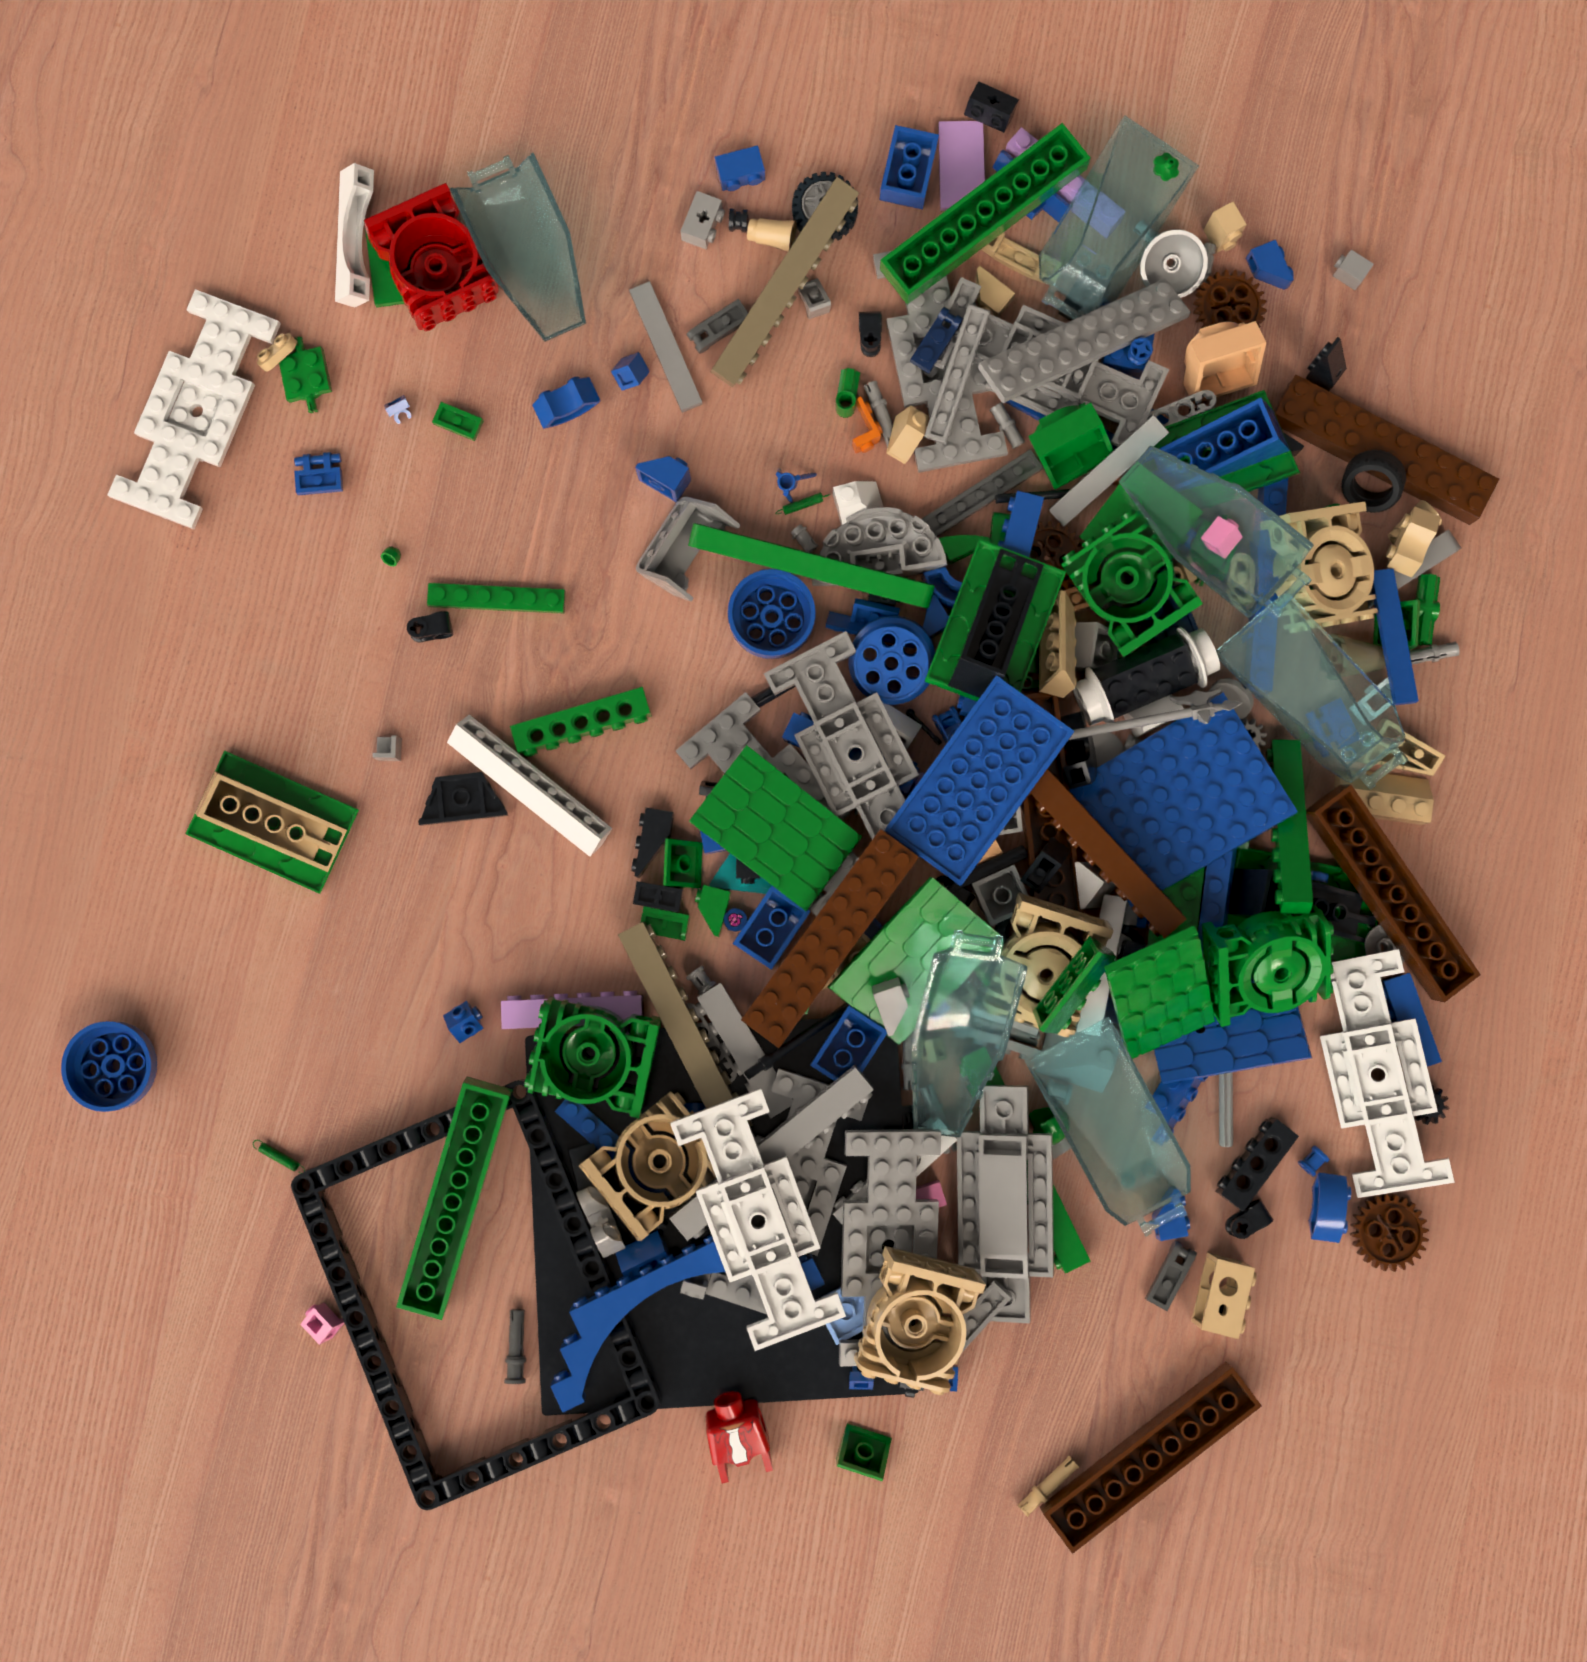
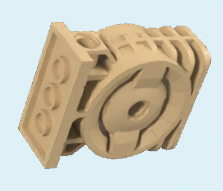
M1365 502L1293 512L1261 521L1262 530L1270 529L1272 546L1278 551L1273 564V584L1280 602L1287 609L1286 611H1281V615H1290L1291 624L1283 625L1284 630L1289 629V633H1295L1303 630L1359 621V618L1360 620L1374 618L1373 613H1378V608L1369 609L1367 602L1368 600L1376 599L1375 594L1369 595L1374 581L1372 556L1366 543L1360 537L1362 527L1359 513L1367 511ZM1322 543H1324V544L1326 545V546H1323V547L1318 548ZM1305 560H1309L1308 565H1305ZM1336 597L1335 601L1327 599Z
M1018 892L1016 906L1010 920L1015 932L1006 940L1001 949L996 968L992 973V983L988 985V991L983 1000L985 1006L989 1008L988 1012L1001 1016L1002 1013L1009 1015L1012 1020L1019 1023L1028 1021L1039 1029L1033 1014V1010L1038 1003L1025 997L1018 988L1016 980L1006 978V974L1019 977L1026 993L1031 997L1041 1000L1070 960L1063 952L1053 947H1039L1030 951L1026 956L1015 953V951L1027 952L1036 946L1054 945L1067 951L1073 958L1089 936L1106 946L1114 930L1107 920ZM1042 916V918L1055 921L1056 923L1037 922L1038 917ZM1071 926L1083 930L1080 941L1067 929ZM1043 969L1052 970V974L1049 977L1042 978L1040 976V972ZM1076 1010L1073 1013L1070 1025L1065 1030L1061 1029L1058 1035L1063 1037L1075 1035L1076 1024L1081 1018V1010Z
M669 1092L644 1112L640 1118H637L626 1127L619 1136L615 1147L602 1146L579 1165L637 1241H642L663 1222L664 1209L674 1208L685 1203L696 1194L697 1189L707 1186L708 1183L716 1178L702 1138L683 1144L689 1158L687 1174L693 1181L690 1185L682 1175L686 1165L682 1147L678 1146L677 1141L669 1136H652L644 1127V1124H648L653 1131H663L674 1135L670 1122L694 1113L693 1111L689 1113L683 1106L686 1102L678 1092L675 1094ZM626 1140L635 1149L632 1156V1168L637 1179L649 1188H666L674 1198L673 1200L669 1201L664 1193L646 1191L635 1183L628 1168L630 1150L625 1145ZM606 1151L614 1152L613 1160ZM656 1155H660L665 1159L663 1168L659 1169L653 1165V1158ZM612 1166L616 1180L622 1189L619 1192H615L606 1179L601 1176ZM623 1194H626L630 1199L645 1207L633 1216L632 1212L622 1201ZM653 1208H659L658 1217L652 1210Z
M885 1246L882 1254L884 1262L879 1275L883 1286L876 1292L870 1302L867 1312V1326H863L862 1330L864 1336L859 1339L858 1346L860 1349L854 1355L855 1363L858 1369L862 1371L861 1374L867 1378L874 1379L876 1376L884 1378L885 1381L892 1384L901 1382L916 1390H920L922 1387L929 1389L937 1395L948 1393L951 1388L949 1379H953L955 1375L953 1365L958 1364L966 1342V1324L963 1314L975 1308L979 1293L983 1294L986 1284L974 1268ZM942 1283L950 1285L948 1291L945 1289ZM922 1295L932 1296L939 1303L942 1313L951 1314V1318L939 1315L934 1303ZM918 1319L916 1325L909 1326L911 1320ZM882 1326H885V1327L887 1328V1331H888L890 1337L892 1338V1340H893L897 1345H899L900 1347H903V1348H905V1349H902V1348H899V1347L893 1345V1344L886 1338V1336H885V1334H884V1331H883V1329H882L881 1327H882Z

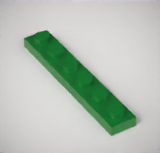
M428 583L427 606L434 608L564 614L566 591L565 589Z

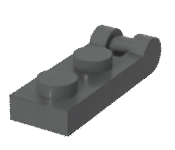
M737 299L692 328L687 333V337L690 341H694L696 350L701 354L708 350L710 346L738 329L748 312L741 301ZM706 332L708 337L703 340L700 335Z
M1175 1240L1145 1299L1168 1311L1197 1252L1191 1248L1187 1250L1182 1247L1180 1242ZM1178 1255L1184 1258L1182 1264L1175 1262Z

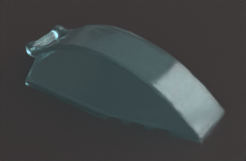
M531 153L517 168H514L509 155H506L502 161L474 173L473 171L467 172L473 187H456L454 189L452 187L450 191L486 270L542 340L546 342L586 324L571 234L534 153ZM507 168L509 170L480 184L477 182Z
M1151 445L1119 480L1120 485L1172 556L1248 619L1263 606L1277 617H1280L1283 614L1282 610L1304 585L1308 586L1312 581L1298 567L1314 544L1240 485L1223 480L1214 473L1210 474L1203 471L1198 466L1177 459L1176 456ZM1218 516L1225 520L1230 518L1239 525L1238 530L1243 536L1226 559L1208 550L1201 540L1203 534ZM1291 575L1295 576L1297 580L1274 604L1270 598Z
M955 930L951 947L933 954L912 1038L913 1129H939L941 1136L960 1138L973 1114L972 1109L978 1099L981 1100L984 1094L982 1090L987 1081L992 1080L994 1076L993 1070L998 1061H1002L1005 1056L1027 974V966L1001 955L1004 942L1003 936L987 937L965 934L962 930ZM966 943L992 948L991 952L961 949V945Z

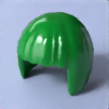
M1045 1107L1036 1109L1029 1114L1034 1127L1033 1133L1052 1134L1053 1145L1061 1142L1067 1135V1118L1060 1109Z

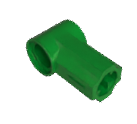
M841 369L836 396V412L843 418L851 417L856 409L860 372L855 369ZM844 401L851 403L848 407H843L840 404Z

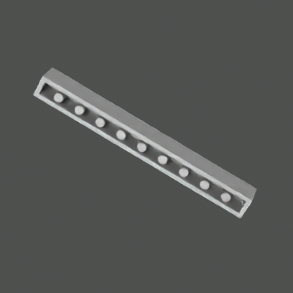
M856 1064L757 1143L764 1164L787 1156L789 1163H791L798 1157L797 1152L801 1148L805 1147L808 1149L817 1141L815 1138L822 1131L824 1134L828 1133L835 1127L834 1122L838 1118L842 1117L845 1119L854 1111L852 1108L859 1101L863 1104L872 1097L873 1085ZM717 1178L713 1179L708 1185L718 1182ZM697 1194L671 1213L669 1218L687 1241L692 1237L695 1239L700 1237L706 1231L704 1227L708 1225Z

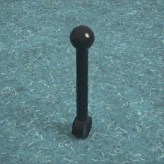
M913 709L906 711V715L922 725L921 728L938 746L942 743L915 715Z

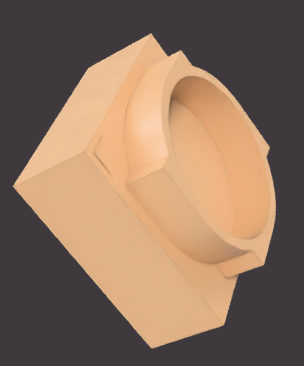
M1256 321L1248 324L1244 322L1239 324L1235 322H1221L1199 329V333L1188 344L1184 358L1186 369L1183 384L1189 396L1202 390H1210L1214 392L1216 397L1257 385L1266 341ZM1206 397L1202 398V402L1207 400Z

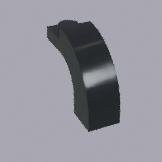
M1083 711L1060 717L1061 722L1072 730L1087 727ZM1092 736L1068 740L1066 743L1068 763L1063 769L1069 789L1092 784L1097 776V759Z

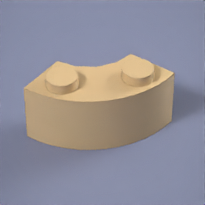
M1415 506L1410 514H1405L1400 522V527L1402 528L1394 545L1391 544L1387 550L1386 557L1389 559L1386 568H1394V571L1413 577L1422 565L1427 549L1437 533L1440 516Z

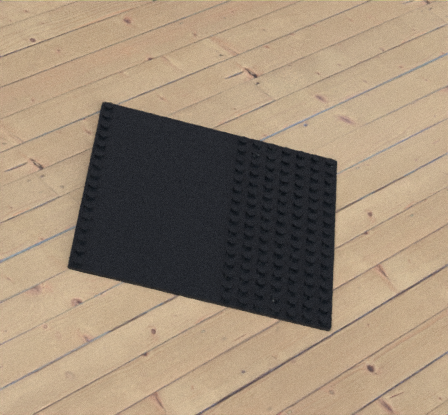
M822 1018L799 1020L781 1046ZM839 1019L773 1063L776 1073L781 1068L827 1084L833 1083L832 1079L810 1064ZM699 1027L700 1030L705 1029L708 1034V1030L705 1027ZM749 1027L765 1054L769 1055L778 1049V1047ZM659 1028L641 1115L669 1092L673 1094L678 1092L686 1103H703L665 1028ZM612 1031L608 1032L616 1044V1057L611 1068L604 1075L595 1078L593 1089L598 1088L599 1080L609 1075L619 1061L620 1046ZM565 1033L560 1043V1057L564 1067L570 1073L568 1082L572 1084L574 1074L567 1068L563 1059V1045L570 1034ZM534 1035L525 1038L526 1075L533 1066L529 1064L531 1051L534 1050L535 1045L537 1046V1042L534 1041ZM716 1035L719 1042L723 1043V1040L720 1037V1035ZM885 1036L862 1072L874 1088L871 1092L873 1094L872 1097L868 1099L862 1121L850 1117L845 1119L842 1117L838 1118L826 1151L825 1158L847 1164L836 1201L842 1196L846 1199L852 1193L851 1188L860 1180L865 1182L868 1174V1156H846L844 1154L845 1130H882L885 1126L889 1130H903L898 1044ZM634 1042V1057L641 1058L645 1044ZM716 1046L710 1047V1050L712 1051L715 1049L718 1056L720 1057V1049ZM586 1047L583 1049L586 1056H595L593 1048ZM731 1054L728 1055L731 1061L735 1063L736 1061ZM724 1057L718 1065L722 1071L727 1072L731 1079L733 1070L731 1068L727 1069L723 1063L728 1062ZM630 1070L624 1084L637 1085L638 1074L636 1071ZM737 1073L735 1080L729 1084L732 1093L737 1092L739 1096L749 1093L745 1086L748 1082L744 1074L739 1076ZM537 1092L577 1189L567 1149L589 1144L590 1142L555 1112L565 1100L564 1098L556 1099V1096L549 1094L546 1097L542 1096V1093ZM606 1100L584 1104L619 1136L626 1127L637 1119L630 1117L629 1113L612 1110ZM791 1106L773 1118H770L768 1114L752 1118L753 1126L750 1128L754 1135L762 1137L769 1135L787 1120ZM644 1124V1127L652 1136L666 1135L676 1140L674 1135L663 1131H653L648 1124ZM541 1129L534 1131L535 1139L543 1141L544 1132ZM681 1145L686 1159L682 1175L691 1185L693 1181L687 1174L689 1166L688 1153L685 1146ZM530 1151L542 1414L545 1416L585 1414L613 1400L616 1402L631 1394L608 1338L605 1339L587 1375L584 1386L586 1394L584 1403L562 1412L550 1387L557 1373L563 1370L570 1372L560 1347L564 1343L563 1339L574 1333L577 1336L580 1335L569 1313L571 1307L574 1306L573 1302L584 1296L588 1299L590 1294ZM656 1155L653 1158V1165L659 1169L663 1168L665 1159L660 1155ZM612 1166L602 1176L615 1192H619L622 1189L616 1180ZM553 1173L552 1181L560 1185L563 1180L562 1176L559 1173ZM623 1194L622 1201L634 1214L640 1204L630 1199L626 1194ZM670 1194L667 1197L669 1201L674 1199ZM608 1204L624 1245L626 1246L637 1241ZM681 1205L664 1209L663 1219L668 1224L665 1231L660 1234L674 1257L681 1254L684 1247L690 1244L697 1246L704 1242L703 1239L711 1235L709 1226L706 1225L704 1227L706 1231L697 1239L692 1237L687 1241L669 1219L671 1213ZM653 1208L652 1210L658 1214L659 1208ZM831 1213L818 1256L812 1255L825 1285L811 1291L814 1300L841 1287L842 1224L833 1213ZM577 1217L570 1218V1225L576 1229L580 1228V1220ZM890 1239L885 1240L882 1244V1249L884 1250L885 1246L892 1248L894 1241ZM616 1253L605 1257L616 1283L624 1275L621 1272ZM595 1261L588 1262V1268L591 1272L599 1271V1265ZM684 1280L662 1288L628 1312L661 1392L662 1399L658 1409L714 1406V1400L719 1395L731 1391L739 1392L743 1401L755 1399L758 1403L902 1395L906 1391L905 1388L900 1387V1382L892 1384L885 1381L884 1378L876 1376L874 1378L873 1390L849 1389V1375L852 1372V1366L840 1367L839 1344L836 1345L826 1324L755 1351L747 1331V1325L766 1319L768 1315L708 1294L704 1295V1299H699L680 1293ZM915 1319L912 1320V1326L915 1325ZM860 1332L847 1340L861 1339L863 1338V1332ZM625 1351L624 1355L627 1360H636V1355L633 1351ZM649 1395L643 1397V1402L646 1405L655 1404L653 1397Z

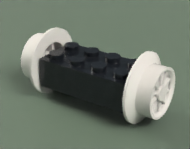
M1179 627L1176 630V634L1134 651L1125 657H1120L1093 670L1090 667L1085 668V679L1076 683L1073 692L1078 706L1083 711L1084 718L1090 726L1102 721L1106 724L1112 723L1115 718L1196 683L1202 688L1206 687L1207 676L1220 670V662L1215 647L1204 629L1200 628L1188 633L1184 628Z

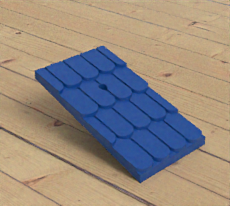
M1299 1006L1279 1013H1265L1251 1007L1244 1015L1230 1017V1025L1224 1027L1220 1026L1214 1016L1215 1022L1207 1026L1204 1025L1205 1031L1203 1033H1200V1029L1154 1049L1163 1084L1312 1059Z

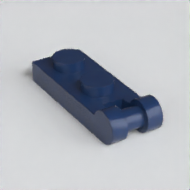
M943 307L911 357L910 362L930 374L964 318L951 314L948 308ZM944 321L951 324L949 329L942 326Z

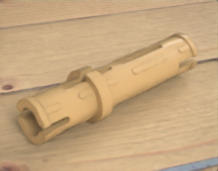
M1068 1456L1037 1487L1034 1485L1031 1488L1033 1491L1017 1504L1018 1507L1028 1517L1042 1502L1046 1503L1048 1501L1047 1497L1080 1467Z

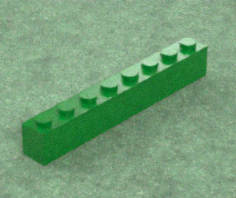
M1272 740L1270 749H1266V761L1270 762V768L1298 811L1297 814L1271 828V842H1275L1276 847L1272 851V861L1277 862V869H1274V883H1278V890L1275 891V903L1279 904L1280 913L1310 914L1313 905L1301 741Z

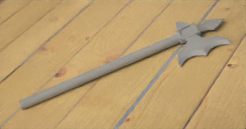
M1223 686L1209 692L1195 690L1193 693L1182 697L1170 695L1171 701L1177 705H1190V708L1075 729L1069 740L1189 717L1208 724L1211 717L1215 716V712L1223 709L1230 711L1244 702L1225 700L1223 703L1212 704L1210 701L1223 692Z

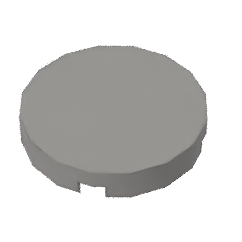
M1226 678L1216 681L1209 691L1223 686V692L1228 700L1244 702L1234 708L1240 720L1247 717L1254 705L1251 691L1248 688L1242 687V683L1237 680Z

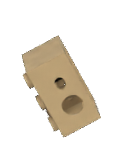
M1207 1252L1191 1322L1201 1330L1239 1339L1240 1333L1243 1334L1245 1330V1310H1248L1251 1304L1250 1289L1256 1282L1257 1274L1254 1272L1255 1268L1243 1261ZM1214 1271L1212 1283L1210 1285L1209 1276ZM1227 1277L1226 1285L1219 1287L1220 1281Z

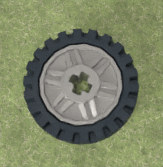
M821 172L819 176L817 173H814L812 178L806 177L804 183H799L792 200L793 220L797 222L799 232L802 231L836 179L835 173L830 172V175H826V172ZM839 175L838 178L844 181V177ZM848 180L844 181L849 186H851V183ZM858 204L852 213L847 211L843 218L846 220V223L840 232L834 231L831 236L833 240L835 238L837 241L842 239V236H846L850 229L853 228L858 214Z

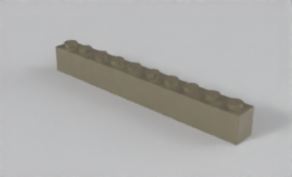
M836 177L710 371L712 374L731 387L736 383L739 385L742 383L747 375L744 372L747 365L753 366L759 357L757 350L760 345L765 347L772 337L769 334L773 326L777 328L783 320L784 316L781 313L784 308L790 309L797 297L794 296L797 288L803 289L809 280L806 276L810 268L814 271L820 263L821 258L818 257L822 250L827 252L834 241L831 238L835 230L840 232L846 223V220L843 219L847 211L852 213L859 202L856 200L859 194L858 191Z
M641 922L618 934L705 1107L709 1108L738 1097L737 1092L732 1093L729 1084L732 1082L727 1072H722L718 1065L721 1060L715 1049L711 1051L707 1044L710 1041L705 1029L700 1030L697 1024L699 1017L695 1009H689L686 1000L689 999L683 987L679 988L675 981L678 976L672 966L668 967L664 960L667 958V954L662 945L657 946L654 940L657 935L652 925ZM751 1119L748 1120L749 1126H753Z

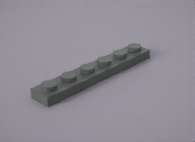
M1030 449L931 512L922 520L929 525L930 529L938 537L995 501L996 494H1006L1040 472L1043 467Z

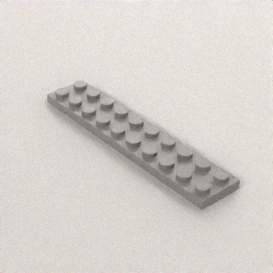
M1166 278L988 358L979 363L978 369L1001 402L1005 403L1130 345L1137 338H1145L1188 318L1191 312Z

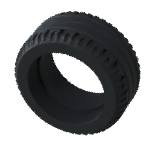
M1381 450L1361 452L1352 458L1346 466L1341 483L1342 493L1349 504L1365 502L1367 513L1386 511L1393 507L1402 496L1406 483L1405 468L1396 456L1389 454V452ZM1367 470L1379 471L1391 480L1393 486L1383 492H1370L1359 486L1355 476Z

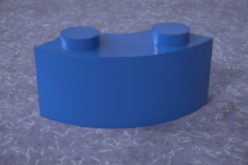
M577 376L567 381L566 385L556 390L542 392L532 406L543 429L581 416L596 406L601 400L590 377L580 378Z
M946 567L924 572L922 582L935 585L933 595L938 598L942 606L952 610L962 582L955 580L949 574Z
M1318 1172L1312 1186V1208L1308 1220L1311 1239L1339 1243L1342 1234L1347 1233V1204L1351 1198L1352 1191L1351 1187L1347 1186L1346 1176Z

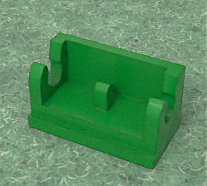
M643 907L641 922H646L647 925L651 924L656 935L686 940L690 915Z

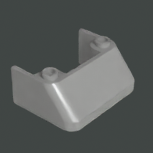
M685 496L674 505L638 561L636 571L672 595L692 601L693 597L686 592L689 579L684 573L700 550L688 546L693 523L725 530L726 526L738 529L740 524L718 505Z

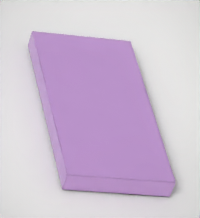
M939 121L940 211H946L985 181L983 123Z

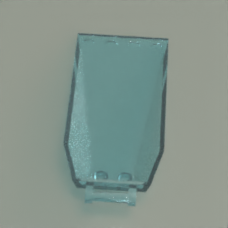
M1124 115L1038 256L1039 279L1050 286L1041 302L1046 305H1052L1074 320L1088 312L1116 301L1140 263L1146 245L1158 234L1199 165ZM1163 153H1169L1179 161V175L1176 178H1171L1169 181H1163L1153 171L1155 167L1153 163L1154 158L1162 156ZM1055 292H1060L1081 306L1080 311H1076L1055 297Z
M1287 590L1216 650L1219 660L1251 691L1296 740H1300L1301 745L1323 767L1346 782L1353 783L1360 778L1371 790L1376 786V782L1399 764L1403 765L1408 761L1405 754L1398 748L1405 740V733L1394 703ZM1389 753L1394 755L1392 759L1370 776L1366 773Z
M1109 1017L1025 1060L1107 1213L1124 1226L1137 1220L1145 1237L1152 1234L1151 1231L1177 1217L1183 1218L1188 1215L1179 1198L1191 1192V1166ZM1173 1202L1174 1209L1146 1223L1143 1218L1144 1216Z

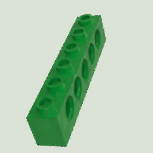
M643 687L518 723L510 726L517 753L530 757L538 754L537 750L540 749L554 750L560 747L559 744L567 741L569 744H574L582 741L581 737L584 736L597 737L603 735L604 730L612 728L613 731L626 728L625 724L631 722L635 724L647 722L648 717H651L652 714ZM624 705L632 707V712L627 716L620 714V709ZM601 712H609L610 718L608 721H598V716ZM580 718L588 720L587 726L583 729L576 727V723ZM560 724L565 725L566 730L564 734L555 735V727ZM536 731H542L544 734L543 739L539 742H534L532 739Z

